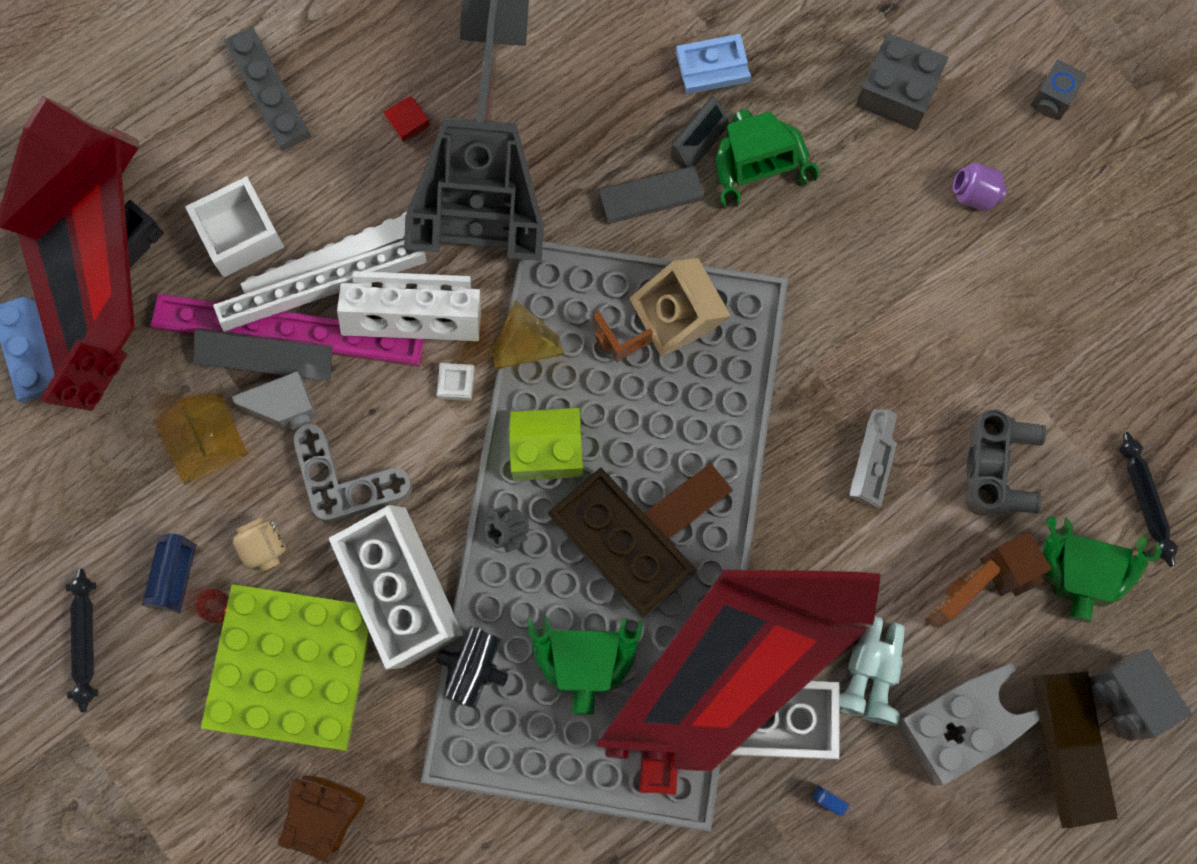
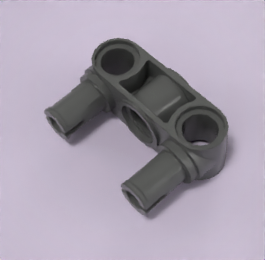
M997 409L986 411L972 425L970 448L966 464L967 485L965 498L969 510L978 515H987L989 513L1001 514L1006 513L1007 510L1033 514L1039 513L1042 502L1041 493L1010 489L1007 485V475L1010 467L1009 446L1012 442L1042 446L1046 438L1045 425L1016 422L1014 418ZM984 422L995 425L998 434L993 436L987 433L984 429ZM979 489L987 490L991 494L992 504H986L980 500Z

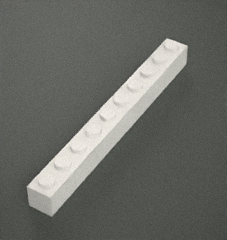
M407 212L396 219H387L379 226L368 227L360 234L349 235L343 241L336 244H327L324 249L308 252L300 259L289 260L283 266L270 268L264 274L248 277L244 282L240 283L244 294L405 240V216Z
M405 240L214 304L213 306L219 323L225 332L339 293L341 283L354 284L353 271L397 273L427 263L425 251L404 249Z

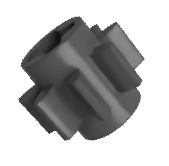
M505 505L493 510L494 514L486 517L488 523L485 526V536L488 542L496 549L504 546L505 551L508 553L519 548L520 543L528 540L526 534L529 530V523L519 509L510 512L509 507Z

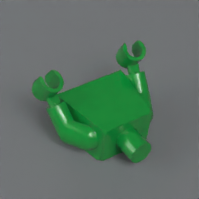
M747 109L738 111L733 117V123L727 126V137L721 140L716 155L719 183L723 184L724 187L720 198L721 206L726 209L724 198L727 195H733L737 200V207L739 206L741 195L734 188L733 182L736 181L737 185L741 186L798 168V163L800 170L796 174V179L799 185L805 186L808 183L804 171L809 172L812 175L813 181H816L820 170L816 164L808 161L810 154L801 132L797 128L779 121L773 113L765 112L753 116L751 111Z
M1054 516L1049 517L1046 521L1051 534L1046 537L1042 553L1052 570L1045 574L1048 582L1054 586V595L1072 600L1069 619L1090 623L1094 605L1105 607L1113 604L1115 601H1120L1138 583L1148 567V562L1157 560L1161 555V547L1158 542L1153 550L1149 552L1143 551L1144 546L1147 544L1146 537H1140L1137 540L1136 549L1138 554L1132 555L1133 549L1073 535V525L1067 517L1064 519V525L1059 529H1055L1057 520Z
M544 616L545 626L541 629H536L532 626V618H529L528 632L533 639L535 661L546 681L553 686H557L558 692L573 693L572 714L594 715L595 693H610V688L619 686L634 665L637 640L640 639L643 623L639 620L638 629L629 631L625 627L626 618H623L619 632L550 630V620L547 616Z

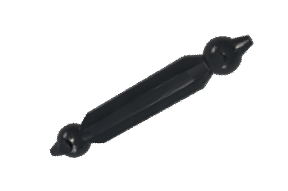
M1129 432L1123 433V443L1119 451L1128 459L1127 470L1149 533L1161 547L1159 558L1164 559L1169 567L1175 566L1178 545L1169 539L1170 526L1149 466L1140 456L1143 446L1138 440L1133 439Z
M78 569L76 577L72 580L71 584H66V591H71L75 595L70 605L71 677L76 684L72 691L67 692V697L77 703L81 713L86 712L93 698L99 696L98 689H93L89 685L94 676L93 604L88 595L93 589L97 588L96 582H91L87 578L84 569Z

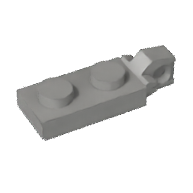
M874 409L872 411L851 484L849 496L869 508H880L882 505L897 442L893 441L897 414L891 410Z

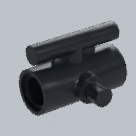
M470 626L460 652L454 651L451 653L442 649L439 651L436 662L448 667V671L452 672L443 694L444 698L475 709L484 684L490 685L494 683L502 687L506 684L508 673L497 669L496 664H493L501 642L500 638L486 633L482 629Z

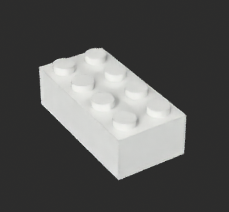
M388 505L329 538L386 670L404 668L464 636L406 508Z
M810 681L729 756L839 759V682Z

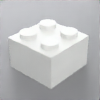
M247 176L185 206L214 265L223 277L284 248L274 225Z

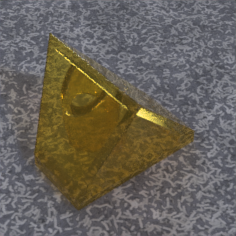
M515 300L492 348L495 370L564 355L559 336Z

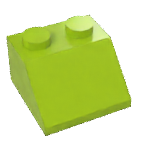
M580 408L510 412V463L513 481L583 477Z

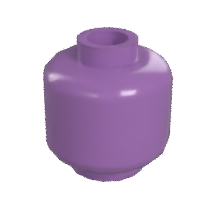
M972 163L966 168H961L953 183V192L956 194L957 201L964 206L980 211H988L996 203H1001L1007 189L1004 184L1003 175L999 170L980 163Z

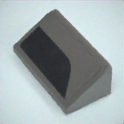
M714 96L710 97L672 143L671 159L683 168L696 166L729 125L722 107Z

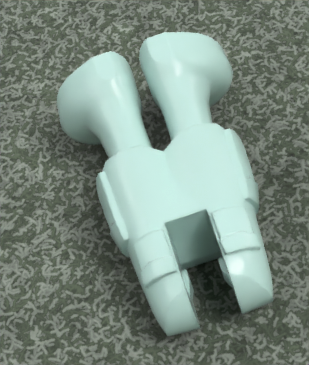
M875 616L874 624L860 636L858 644H855L852 650L847 670L853 677L846 691L839 694V711L851 716H863L862 719L870 722L898 726L900 713L888 704L889 686L899 684L901 668L903 667V657H901L905 626L892 622L887 630L885 641L881 642L879 640L883 620L881 617ZM868 678H871L874 683L866 704L864 693Z

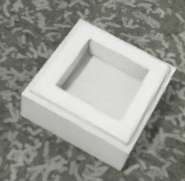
M440 363L437 398L472 401L474 365Z

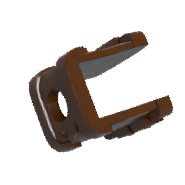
M303 776L302 779H293L288 791L289 802L286 821L278 845L288 850L293 849L307 854L318 861L329 863L337 856L345 834L354 818L362 810L366 797L351 787L323 777Z

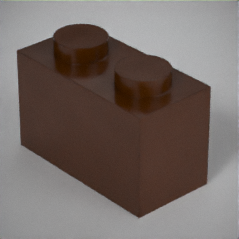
M1029 531L1004 543L980 558L982 564L992 560L1001 568L1000 572L992 579L1001 596L1012 591L1016 597L1045 582L1041 575L1052 570Z

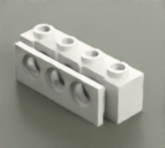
M353 271L354 284L341 283L337 314L342 336L479 341L481 321L480 289H471V276ZM372 282L383 283V288L372 287ZM406 284H417V289H405ZM441 285L452 286V291L441 290ZM367 315H376L382 318L372 319L369 318ZM402 317H414L417 320L410 321L405 320ZM437 318H447L452 321L441 322Z

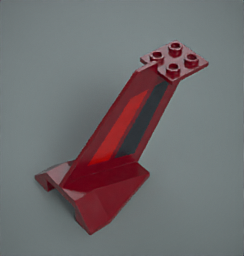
M42 96L23 127L0 205V228L17 233L19 236L55 374L40 399L44 403L92 411L102 399L104 391L113 377L119 372L122 363L128 354L121 349L135 329L122 174L137 152L139 140L115 128H112L111 132L86 122L68 107Z
M722 570L721 575L602 737L598 739L597 748L605 750L606 758L628 759V752L643 753V760L666 761L667 754H674L673 769L712 772L874 624L880 586V573Z

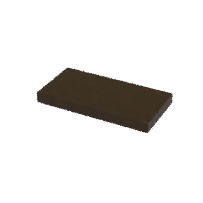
M602 467L548 511V516L643 620L697 573V569Z
M1088 671L1033 677L1062 828H1074L1118 819Z

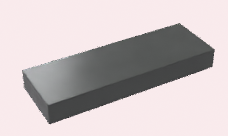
M695 166L599 190V198L607 224L704 199Z

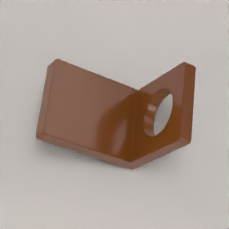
M598 311L593 314V325L597 330L594 336L604 352L609 349L616 362L652 343L653 332L649 328L620 345L601 313Z

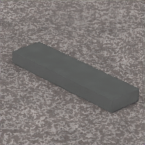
M205 328L194 330L193 364L286 376L298 371L302 378L324 381L331 379L333 345Z

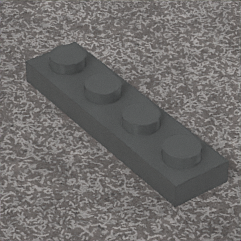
M252 26L225 39L224 42L281 151L310 138L311 135L254 27Z

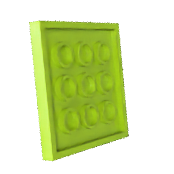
M232 584L201 729L348 752L370 632L357 603Z

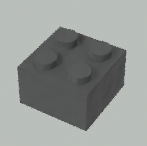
M886 33L862 87L856 106L917 130L949 57Z
M1150 649L1122 656L1089 677L1093 684L1091 689L1094 696L1102 705L1108 707L1114 716L1112 718L1114 727L1123 737H1127L1129 741L1156 738L1193 715Z

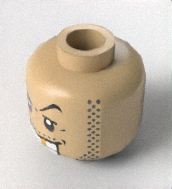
M260 517L236 529L238 534L233 538V545L244 567L249 569L258 567L260 572H263L280 564L278 556L285 552L286 545L273 521L264 522L263 518Z

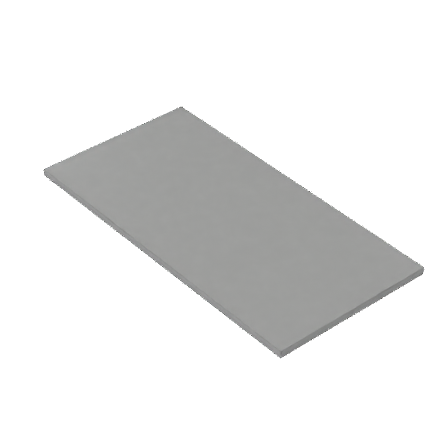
M543 241L541 261L518 259L453 605V613L464 636L446 645L445 651L451 653L454 651L460 652L469 627L474 626L482 629L484 632L501 639L493 664H496L497 669L507 672L508 679L503 687L494 683L490 685L484 684L474 709L443 697L452 672L448 671V667L442 665L420 783L711 832L720 764L712 772L678 770L676 795L639 792L642 753L628 752V759L606 758L605 750H599L597 743L598 739L602 737L721 575L722 570H748L789 278L702 265L731 316L709 334L665 356H660L652 341L649 345L616 362L609 349L604 352L594 336L597 330L593 325V314L598 311L601 313L620 345L646 331L629 298L672 261ZM580 408L583 477L513 481L510 463V412ZM712 463L733 491L670 539L676 548L697 569V573L644 620L548 516V511L600 467L645 513L708 464ZM505 505L509 507L510 512L519 509L529 523V530L526 534L528 540L520 543L519 548L508 553L505 551L504 546L496 549L488 542L485 536V526L488 523L486 517L493 515V510ZM544 616H547L550 620V630L619 632L623 618H626L625 627L629 631L638 629L639 620L643 623L640 639L637 640L634 665L619 686L610 688V693H595L594 715L572 714L573 693L558 692L557 686H553L546 681L535 661L533 639L528 632L529 618H532V626L536 629H541L545 626Z

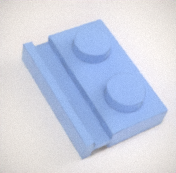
M741 34L676 47L677 59L686 94L750 82L751 74L748 70V62Z

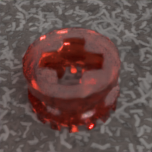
M216 589L203 592L196 603V609L200 617L214 623L224 621L229 599L228 595ZM218 596V603L223 605L221 611H214L212 615H208L210 609L205 606L207 605L206 602L209 600L214 601Z

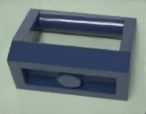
M173 533L158 537L142 606L181 613L197 544L182 535Z

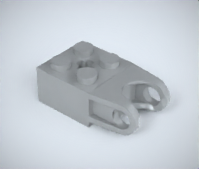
M1012 663L955 685L900 718L898 727L934 786L947 784L1007 748L1040 720L1039 708L1016 715L1005 710L1000 703L999 689L1003 682L1016 671ZM946 726L954 728L956 732L955 740H946L944 733L948 732Z

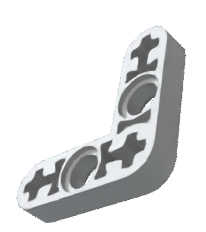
M305 424L295 432L293 437L294 446L310 505L314 514L320 520L327 523L336 522L401 502L411 494L413 489L412 481L408 474L399 468L384 470L340 484L328 439L323 430L317 425ZM312 433L315 438L319 437L318 440L314 441V446L319 456L312 457L310 448L306 444H302V442L307 440V434ZM318 464L326 465L329 469L328 477L322 482H315L310 477L312 468ZM397 477L400 482L405 481V484L400 486L401 492L394 493L392 489H386L381 491L385 497L379 499V492L374 485L375 482L379 481L381 488L392 484L391 479ZM362 486L369 487L372 491V497L369 502L362 505L356 504L353 500L354 491ZM327 489L329 498L333 502H337V505L332 507L333 513L328 514L325 510H320V507L325 505L323 494L320 491L315 494V490Z

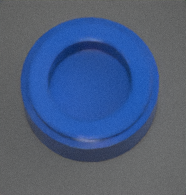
M819 784L811 795L812 799L840 817L841 815L844 816L850 806L849 803Z

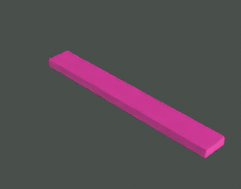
M157 294L150 326L155 330L194 335V330L197 328L223 331L213 306L220 302ZM284 311L228 330V332L333 345V355L420 367L425 339L342 336L339 319Z

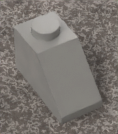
M298 371L232 396L234 403L242 412L285 430L290 428L291 430H297L305 424H311V420L318 418L305 380Z

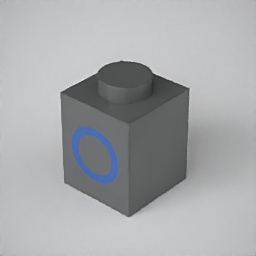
M1057 59L1030 106L1038 109L1042 115L1054 117L1060 121L1087 74Z

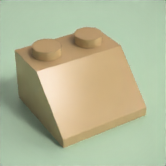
M699 258L672 261L629 298L646 330L649 328L652 330V341L660 356H665L709 334L731 316Z

